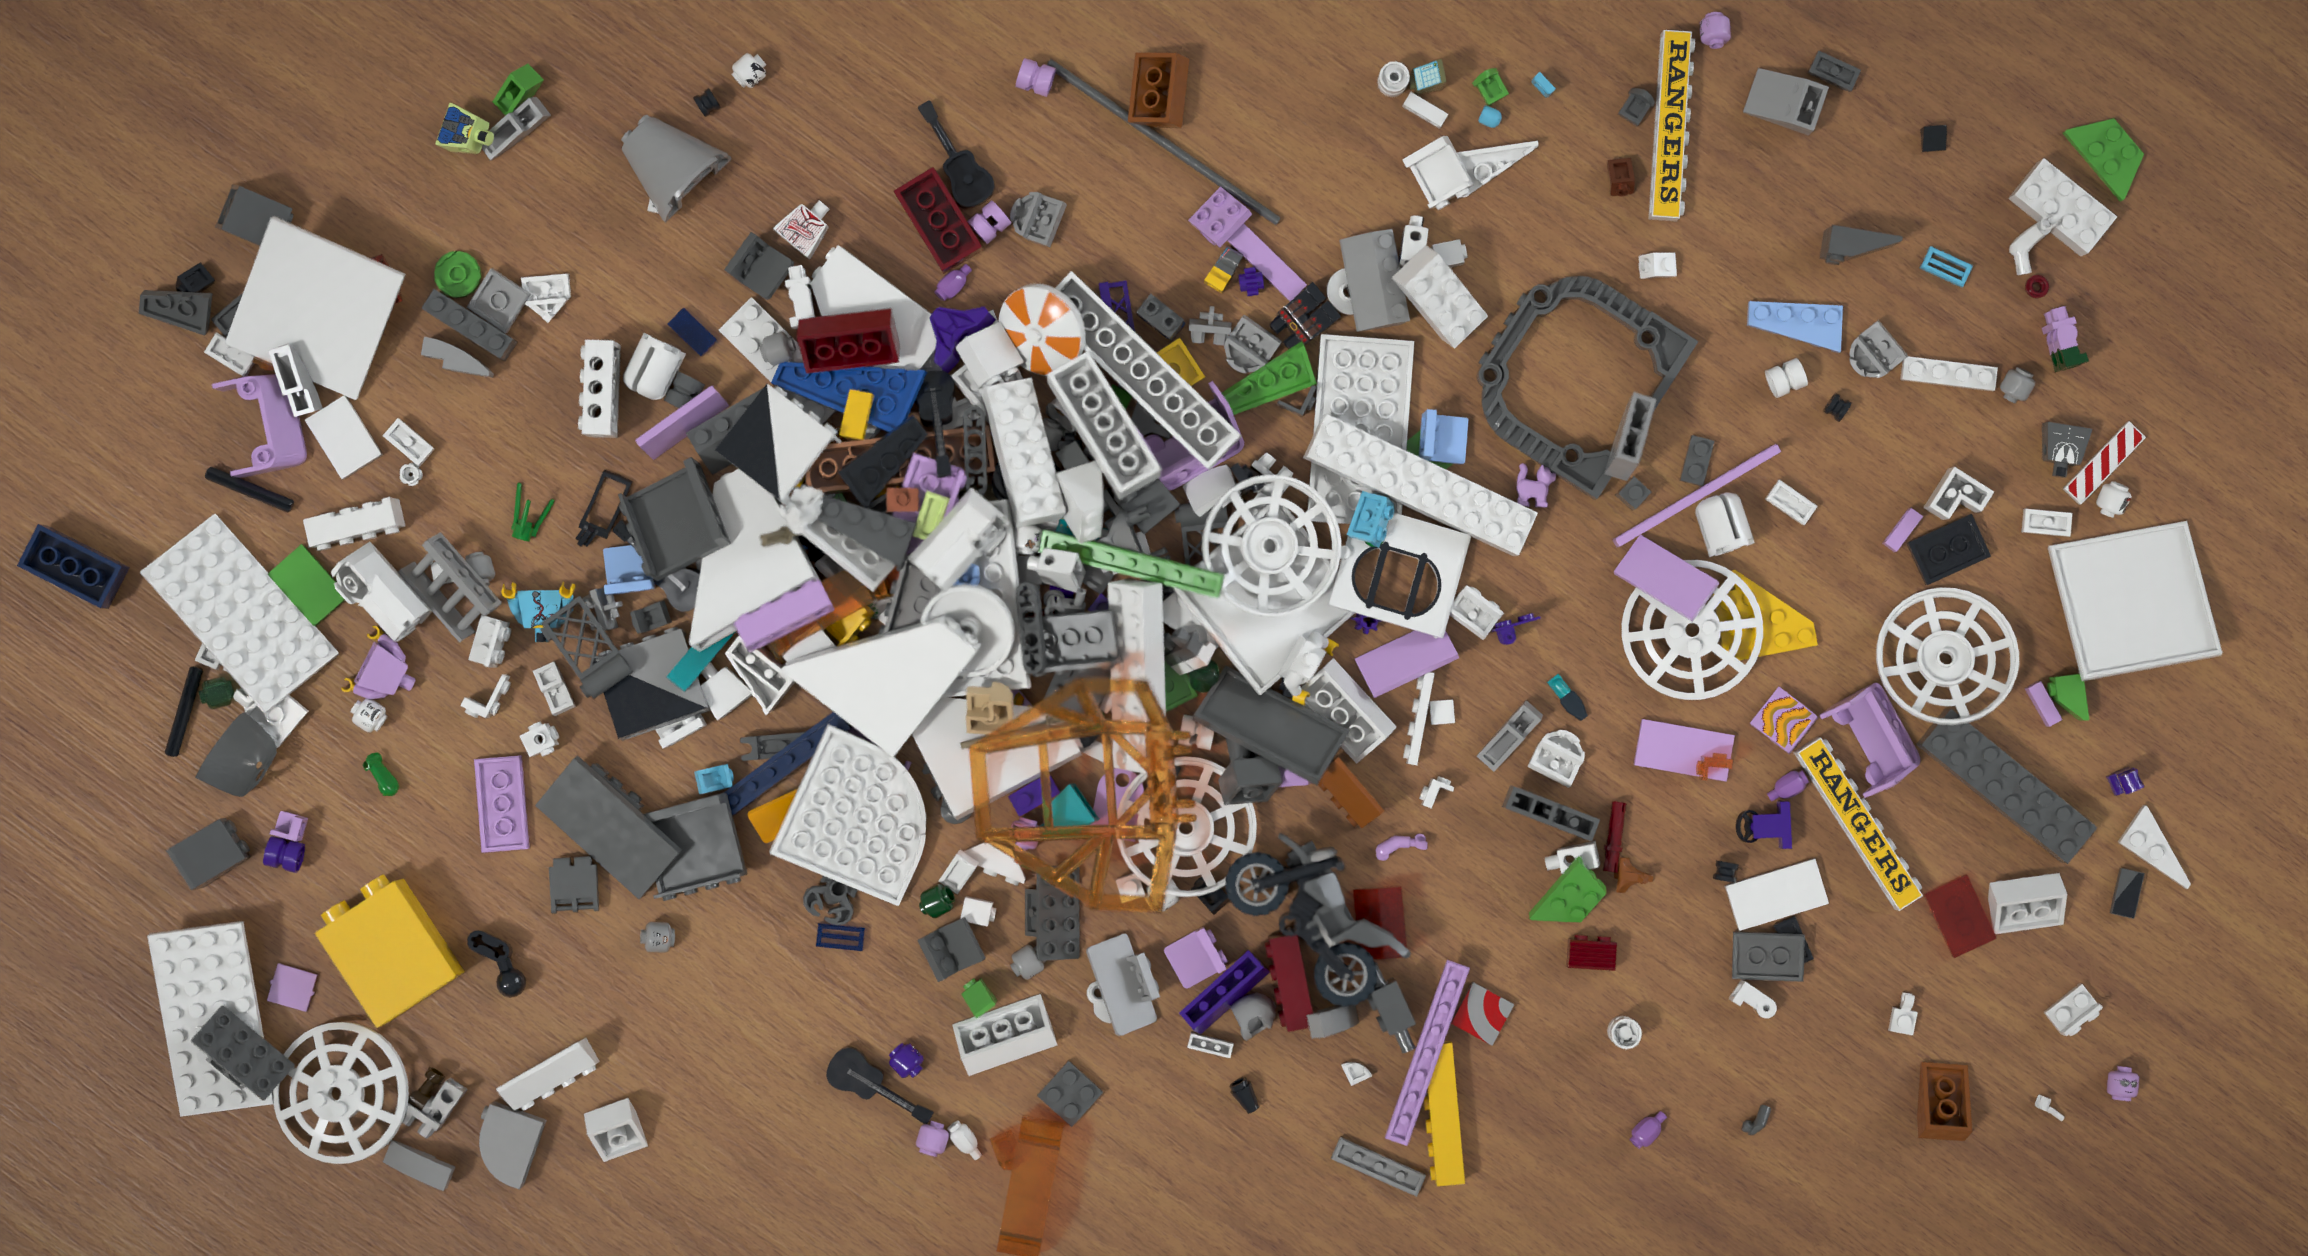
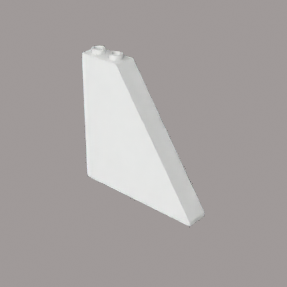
M839 245L836 248L833 247L825 257L827 259L822 267L819 266L812 274L811 286L821 316L892 308L900 342L899 363L866 367L925 370L923 366L925 365L926 367L930 360L933 359L936 349V338L929 319L931 313ZM867 424L864 440L874 439L881 429Z
M740 469L724 474L720 480L714 483L713 498L731 544L702 558L689 641L690 645L698 652L737 631L734 622L738 620L739 616L759 610V607L764 603H773L781 599L780 597L786 592H795L801 589L802 585L808 581L820 580L798 536L793 537L792 542L788 545L780 543L769 547L761 546L760 535L777 531L782 526H789L786 519L779 513L780 506L782 505L781 502Z
M941 616L789 660L781 671L894 757L981 645L974 635L963 632L956 621Z
M948 697L940 698L912 733L956 820L1082 755L1079 749L1083 747L1078 736H1072L1069 728L1052 731V734H1049L1048 729L962 749L960 742L990 735L967 733V700ZM1013 705L1012 725H1009L999 733L1045 723V716L1051 718L1059 716L1061 713L1059 710Z

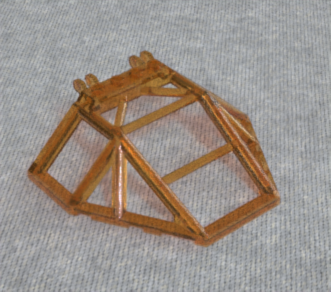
M1078 677L969 746L976 839L984 844L992 845L1013 858L1014 862L1023 868L1031 869L1049 884L1072 898L1075 896L1086 903L1085 906L1092 910L1161 913L1164 910L1178 824L1195 822L1197 820L1196 814H1179L1178 808L1190 809L1194 808L1196 804L1195 800L1191 799L1178 800L1175 754L1192 753V747L1188 745L1174 746V740H1187L1191 738V732H1173L1147 678ZM1092 693H1135L1148 720H1105ZM1076 695L1084 714L1059 706V704ZM1042 715L1072 724L1014 734ZM1102 734L1109 824L1054 826L1047 743ZM1123 735H1144L1146 758ZM1112 739L1147 772L1148 788L1119 819L1117 817ZM1038 745L1044 826L992 828L986 754ZM1149 801L1151 825H1126ZM1088 839L1056 868L1016 845L1017 842ZM1114 839L1159 840L1149 895L1104 894ZM1096 852L1091 885L1088 890L1068 876Z

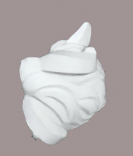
M802 485L801 489L796 487L785 508L783 504L780 506L779 513L786 519L789 528L794 534H802L807 529L808 524L814 522L820 515L823 497L821 490L813 489L812 486L809 488L806 485Z

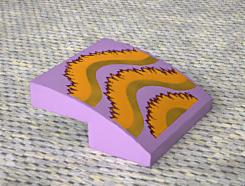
M1778 687L1750 724L1790 754L1818 719V716L1782 688Z

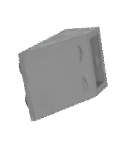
M1758 68L1743 113L1810 135L1815 129L1829 87L1808 79Z

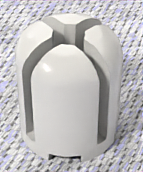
M643 333L623 374V381L629 389L649 399H662L666 396L686 353L665 342L652 338L651 335Z
M1726 492L1719 496L1716 495L1702 500L1697 505L1695 514L1709 557L1728 553L1741 548V546H1749L1755 543L1741 499L1737 494Z

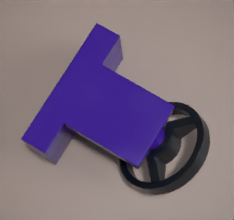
M1777 801V814L1758 815L1753 810L1742 811L1736 820V833L1739 839L1745 843H1753L1759 838H1779V848L1792 849L1790 802ZM1747 813L1752 814V819L1747 815ZM1742 818H1744V820H1745V823H1744L1745 835H1744V836L1742 835V832H1741V821H1742Z

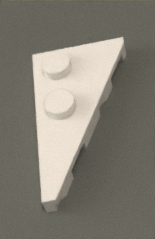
M1538 141L1457 152L1474 186L1468 188L1470 193L1463 197H1467L1519 159L1529 154L1538 147Z
M2142 805L2118 840V843L2185 889H2188L2191 883L2149 808Z

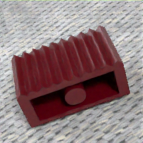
M1574 934V939L1568 938L1566 967L1615 971L1617 942L1611 941L1609 936H1597V940H1588V935Z

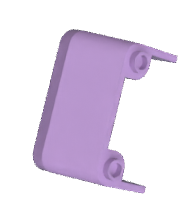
M276 374L247 376L212 384L213 389L222 392L237 389L240 397L246 400L258 399L268 444L258 446L252 452L253 467L230 471L231 476L244 478L300 466L305 462L307 451L300 417H294L288 396L282 395Z
M1213 381L1208 383L1214 399L1207 403L1240 433L1229 403ZM1139 432L1161 468V476L1158 479L1168 490H1174L1203 472L1208 471L1174 436L1163 442L1159 435L1153 434L1144 438ZM1241 437L1213 467L1238 454L1244 447L1243 438Z
M1873 683L1835 703L1820 714L1821 719L1832 715L1833 719L1841 725L1849 723L1871 764L1867 766L1865 776L1872 787L1863 793L1865 798L1896 785L1920 765L1919 753L1880 684Z

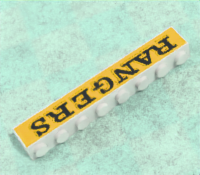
M1663 30L1660 34L1649 220L1677 221L1680 219V215H1684L1685 202L1681 201V193L1685 192L1686 178H1683V169L1687 168L1688 156L1684 155V146H1688L1689 132L1686 131V122H1690L1691 109L1687 108V100L1691 99L1692 85L1688 84L1689 76L1693 75L1694 63L1690 62V53H1694L1695 39H1692V32Z
M1816 737L1793 753L1893 908L1900 911L1923 896L1920 892L1922 886L1915 877L1911 878L1907 872L1909 866L1902 857L1898 858L1894 851L1897 849L1895 844L1889 837L1886 839L1882 833L1884 828L1877 818L1873 819L1869 813L1871 807L1864 798L1860 799L1856 793L1859 789L1851 778L1847 779L1844 771L1846 769L1839 759H1834L1831 754L1833 749L1826 739L1822 740L1821 737Z

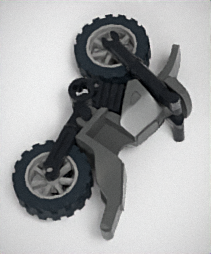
M1280 833L1277 837L1298 854L1302 864L1286 868L1273 856L1262 852L1247 853L1236 859L1228 870L1225 886L1227 896L1233 906L1244 914L1259 916L1267 915L1277 910L1286 898L1288 884L1298 880V892L1288 906L1290 910L1280 916L1279 927L1286 936H1301L1310 948L1320 955L1314 968L1315 982L1322 996L1331 1003L1347 1007L1365 1001L1374 991L1378 978L1375 961L1366 949L1358 944L1339 942L1351 939L1370 947L1389 945L1402 955L1403 958L1410 957V950L1393 936V933L1364 918L1352 921L1345 916V899L1338 877L1335 872L1331 871L1332 868L1342 871L1345 868V864L1341 857L1336 856L1338 852L1334 847L1310 850L1306 854L1297 843ZM1253 867H1262L1265 869L1259 876L1255 874ZM1249 868L1252 874L1251 880L1242 877V874ZM1241 880L1250 883L1251 886L1241 891L1239 882ZM1274 887L1271 895L1265 890ZM1252 889L1254 890L1253 901L1244 896L1245 893ZM1260 892H1263L1268 897L1263 901H1257V895ZM1295 919V928L1288 927L1286 929L1285 920L1291 921ZM1342 957H1350L1353 960L1348 966L1343 962ZM1356 961L1360 963L1363 970L1352 971ZM1328 971L1335 972L1338 977L1329 981ZM1354 975H1363L1360 985L1354 980ZM1343 980L1342 991L1332 985ZM1347 981L1351 982L1356 989L1346 992Z

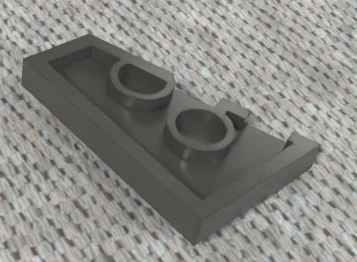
M144 290L140 295L139 314L205 336L209 331L213 293Z

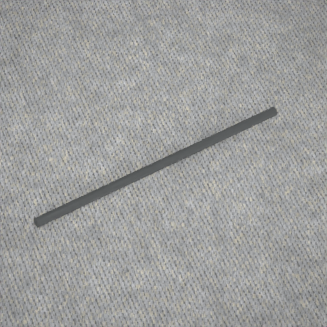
M1050 59L1047 63L1048 66L1056 68L1055 73L1216 185L1222 187L1274 225H1277L1281 217L1151 127L1129 123V112L1057 62Z

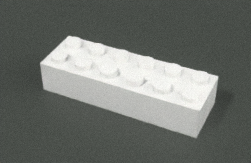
M1088 351L1047 374L1048 385L1119 500L1161 476L1160 466Z
M1032 378L986 386L982 397L1010 502L1015 528L1061 519L1066 511Z

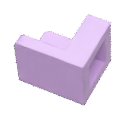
M281 811L276 827L271 829L270 834L296 842L302 841L308 818Z

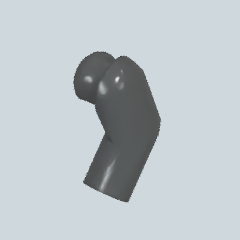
M1760 1105L1756 1119L1753 1122L1750 1120L1744 1121L1741 1128L1742 1131L1747 1132L1748 1135H1755L1767 1124L1771 1108L1766 1105Z

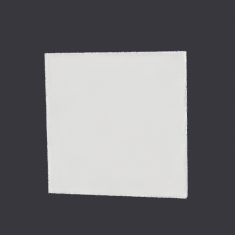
M273 216L268 224L225 344L271 364L272 361L268 350L291 344L305 365L313 382L357 400L406 274Z
M1270 504L1264 506L1253 516L1255 520L1268 518ZM1279 505L1278 519L1285 521L1287 524L1296 519L1288 508ZM1246 523L1243 524L1231 536L1242 537L1248 525ZM1303 527L1295 531L1298 545L1310 547L1308 533ZM1271 539L1266 540L1264 543L1266 552L1271 553L1275 549V543ZM1220 544L1209 554L1210 562L1214 572L1226 574L1228 570L1223 561ZM1228 545L1229 557L1232 565L1235 567L1244 559L1241 547ZM1296 555L1295 560L1290 565L1297 576L1304 569L1308 556ZM1316 558L1310 574L1302 582L1311 593L1323 580L1329 567V559ZM1204 559L1194 567L1206 569ZM1249 567L1240 574L1247 582L1259 587V572ZM1338 571L1325 593L1313 604L1293 614L1278 617L1248 613L1234 606L1222 595H1220V598H1214L1172 587L1258 695H1262L1282 677L1278 673L1300 636L1308 640V636L1311 633L1317 632L1327 638L1354 614V612L1329 605ZM1282 572L1270 574L1268 588L1281 587L1288 584L1289 581ZM1235 580L1225 587L1227 592L1240 602L1258 608L1257 593L1243 588ZM1295 588L1283 594L1268 595L1267 609L1286 608L1297 604L1303 598Z
M2187 521L2048 547L2082 681L2218 657L2223 654Z

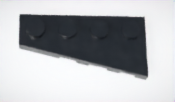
M912 415L837 470V472L862 506L868 508L871 504L870 502L883 490L886 483L898 472L901 465L914 453L928 434L915 416Z

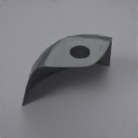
M243 712L231 723L214 745L195 778L231 795L244 797L264 777L276 756V744L262 726L248 713ZM261 762L262 765L257 769L256 764ZM264 769L262 775H261L260 778L256 781L257 776H258L259 773Z

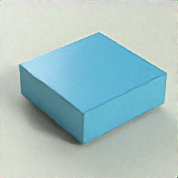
M1541 72L1532 79L1531 83L1545 98H1548L1556 89Z

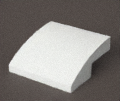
M1223 465L1203 472L1183 485V488L1194 512L1201 517L1237 483L1230 468L1227 465ZM1229 498L1222 505V507L1224 508L1227 504H1229L1231 502V499Z

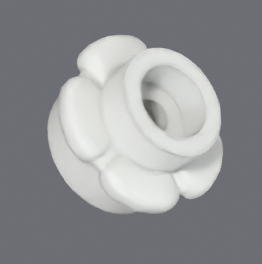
M415 463L405 464L401 467L400 480L404 484L414 486L422 479V470Z

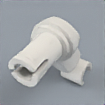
M2052 214L2043 217L2041 221L2025 230L2010 245L2009 253L2014 256L2017 275L2032 272L2028 252L2051 229L2058 226V222L2052 225L2049 224V218L2053 216Z

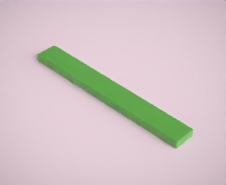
M1044 529L1042 532L1039 553H1042L1045 548L1078 553L1082 564L1220 598L1225 574L1096 541H1086L1079 544L1075 536L1049 529Z

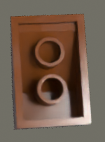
M1921 1062L1917 1108L1918 1138L1965 1141L1972 1133L1968 1065Z

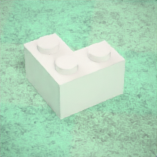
M1951 467L1947 469L1923 508L1942 520L1950 519L1959 503L1974 513L1983 511L1994 491L1956 467Z

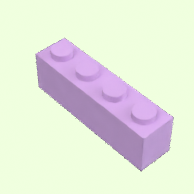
M820 580L808 581L802 585L801 589L795 592H786L780 597L781 599L773 603H764L759 607V610L753 613L748 612L738 617L734 624L749 653L835 610Z

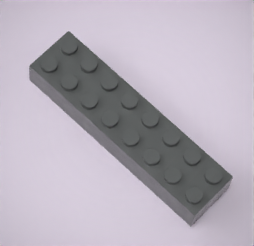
M1945 708L1938 718L1956 719L1960 718V716L1954 710ZM1933 723L1916 743L1920 749L2061 863L2068 864L2098 828L1970 723L1958 725Z

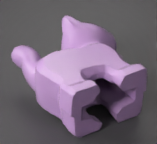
M1520 464L1516 486L1518 493L1517 503L1524 507H1529L1528 499L1535 498V507L1546 508L1548 506L1546 498L1549 492V485L1556 480V474L1550 468L1541 465L1537 471V481L1526 479L1528 472L1526 464Z

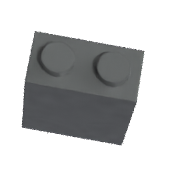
M232 185L215 228L261 246L271 217L275 216L291 224L294 216L291 213L293 208L241 186Z
M226 818L218 819L166 850L191 890L206 887L251 857L248 853L250 849L243 839L240 840L235 833L237 828L231 820L227 821Z

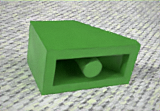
M527 63L509 74L492 102L506 116L508 113L514 112L528 98L533 97L544 79Z
M2080 674L2049 677L2050 682L2047 683V690L2049 696H2052V700L2080 721L2089 720L2085 684L2081 680Z
M973 978L963 986L965 990L961 995L976 1019L996 1005L998 1000L981 978L978 981Z

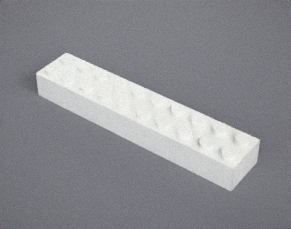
M1072 271L1055 288L1072 301L1082 317L1086 334L1084 350L1088 351L1091 357L1208 470L1242 437Z
M1328 414L1322 415L1303 457L1310 462L1462 533L1471 535V537L1512 556H1519L1538 514L1527 507Z

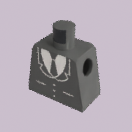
M2054 422L2042 423V460L2054 463L2052 476L2066 478L2068 465L2078 466L2081 464L2092 429Z

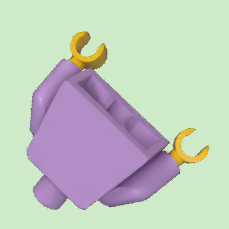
M372 626L377 629V635L373 637L367 633V637L374 640L356 678L344 679L350 682V688L341 687L342 691L353 692L366 699L385 698L388 694L394 695L398 686L410 691L416 679L405 674L408 665L405 663V654L398 643L384 634L381 628Z

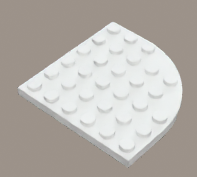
M828 724L769 852L779 858L899 906L919 863L925 844L926 813L919 789L910 773L895 757H892L870 741Z

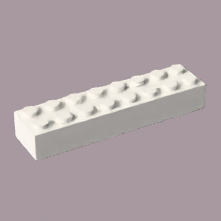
M1134 579L1109 582V610L1114 612L1121 661L1114 666V669H1111L1114 768L1145 774L1167 769L1162 583Z

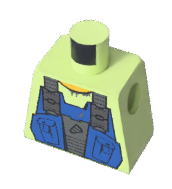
M449 103L435 145L451 152L478 154L483 144L490 146L493 143L494 134L488 131L489 122L453 103Z

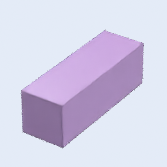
M1908 508L1882 544L1893 552H1897L1923 516L1914 509Z
M2037 681L2025 688L2046 727H2050L2063 720L2041 681Z

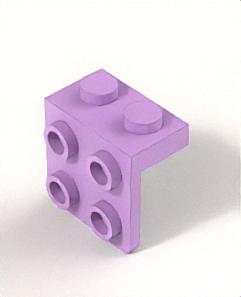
M1204 926L1164 949L1184 988H1190L1217 972L1219 974L1226 970L1225 963L1228 960L1222 950H1216L1213 943L1217 941L1210 929L1206 931Z

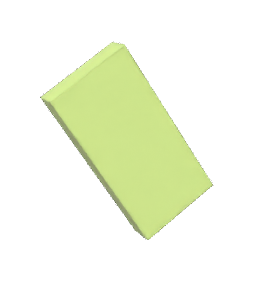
M926 490L915 523L913 537L925 540L943 520L950 500L949 497Z

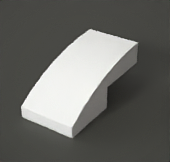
M554 661L533 671L552 715L557 716L576 707Z

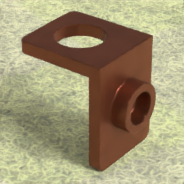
M887 488V512L919 511L918 488Z

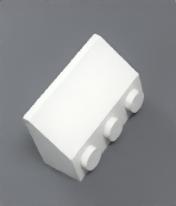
M2045 874L1990 883L1988 901L1993 933L2001 934L2063 925L2067 892L2060 874Z

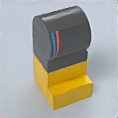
M1227 246L1205 278L1204 283L1222 294L1243 255Z

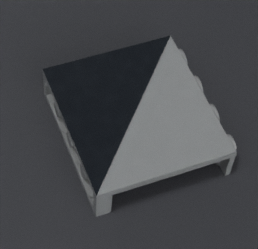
M673 627L665 630L664 635L658 637L650 635L644 637L641 643L634 645L631 642L620 646L621 650L618 651L625 658L633 672L604 692L618 739L624 741L711 711L705 700L698 677L685 693L666 678L689 650L685 639L686 632L683 629ZM603 651L598 656L605 657L612 651Z

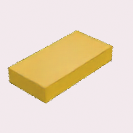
M849 389L839 434L841 437L864 441L874 397L872 393Z

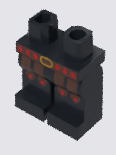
M1314 282L1278 311L1277 317L1269 325L1276 335L1285 328L1292 334L1283 341L1288 350L1301 341L1305 346L1341 318V315L1329 301L1325 302L1310 316L1308 315L1326 299Z

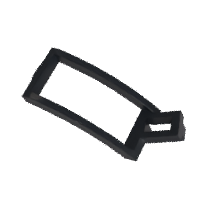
M607 470L602 472L593 497L580 521L579 528L582 530L575 538L578 541L577 545L588 547L596 535L607 539L621 512L618 505L607 529L586 521L598 497L605 477L625 484L626 488L623 495L626 497L633 481Z

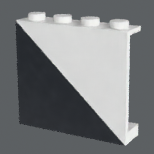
M766 384L715 451L787 506L788 502L791 501V497L788 495L830 441L835 440L839 444L842 441L835 436L837 431L826 423L823 427L819 424L821 419L811 411L806 414L802 410L805 406L794 398L789 401L786 398L788 393L779 386H776L774 389L769 384Z

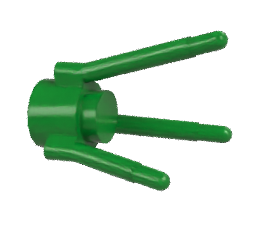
M518 483L514 519L511 530H513L512 537L530 542L531 536L536 537L539 527L555 501L554 499L549 501L536 524L532 527L533 523L526 521L531 504L530 500L526 501L522 519H519L522 484Z

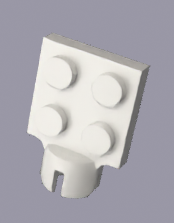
M242 687L239 690L237 689L233 695V698L244 707L245 712L272 737L277 748L280 747L309 712L290 695L266 714Z

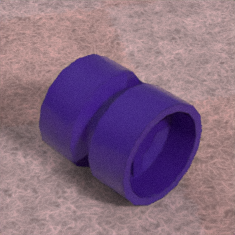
M271 836L265 848L263 864L273 868H278L282 865L284 870L297 873L304 859L305 844L290 841L287 844L285 839Z

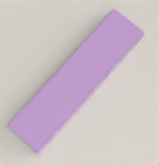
M1244 223L1227 240L1259 272L1262 271V275L1289 301H1292L1307 286Z

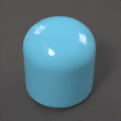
M1486 105L1478 121L1490 128H1495L1500 124L1502 115L1499 110Z

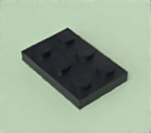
M1972 514L1906 543L1925 586L1991 557Z

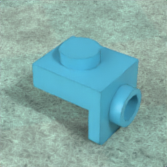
M728 764L694 771L699 794L733 786V772L728 767Z

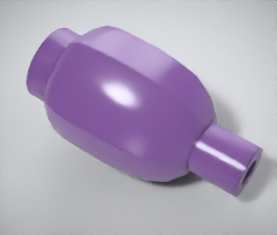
M965 264L960 270H952L938 282L937 289L934 291L935 294L942 301L955 297L964 287L966 276L972 269Z
M1791 771L1781 777L1776 782L1775 789L1767 793L1771 802L1779 797L1789 799L1804 791L1809 781L1803 771Z
M1659 1111L1655 1117H1646L1641 1120L1632 1130V1137L1629 1139L1631 1143L1638 1149L1642 1146L1648 1147L1659 1136L1661 1123L1667 1118L1666 1115Z

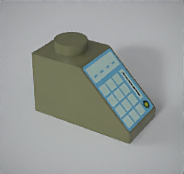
M1442 59L1412 69L1408 83L1410 90L1414 89L1415 95L1443 90L1446 84V77Z

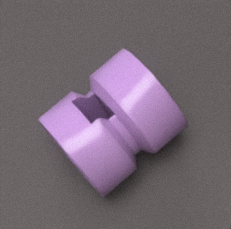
M1024 58L1015 87L1026 91L1032 88L1035 94L1047 97L1054 80L1056 68L1045 64L1039 67L1036 61Z
M992 200L982 208V214L976 213L967 221L986 244L997 236V231L1002 232L1011 224L1008 217ZM990 216L996 222L993 226L986 220Z

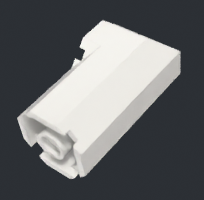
M971 488L908 559L917 568H920L923 574L940 589L947 592L978 557L982 556L981 551L989 553L999 544L1006 534L1003 527L1004 525L1008 527L1010 522L1002 513Z
M368 542L339 561L331 571L332 577L336 576L337 582L334 583L337 592L347 603H359L358 606H362L394 642H399L416 629L415 626L418 623L422 624L432 612L371 542Z

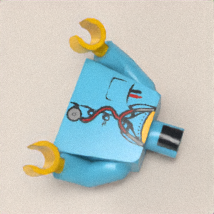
M512 582V590H507L505 584L502 585V595L507 599L509 608L518 623L523 625L524 628H535V642H549L540 630L543 628L541 623L573 601V592L576 588L574 583H572L570 590L566 589L564 586L565 582H562L559 590L517 591L516 594L517 586L516 583ZM557 619L549 626L551 628H560L565 623V620Z

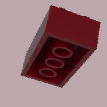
M934 167L894 190L896 197L943 274L983 251V247Z
M892 308L798 319L797 340L806 373L899 363L900 342Z
M1283 933L1268 936L1269 942H1264L1267 957H1272L1273 965H1269L1272 981L1277 980L1278 988H1274V994L1277 1004L1282 1005V1011H1278L1281 1027H1286L1287 1032L1309 1028L1307 1015L1313 1014L1298 936H1286Z

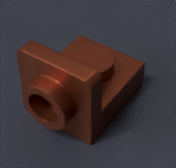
M1631 158L1608 160L1610 195L1627 196L1628 194H1633L1635 178Z

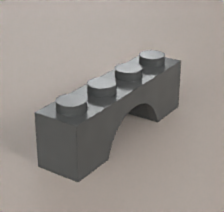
M433 289L421 308L504 361L507 360L518 342L436 289Z

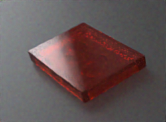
M1967 874L1923 894L1953 958L1997 939Z

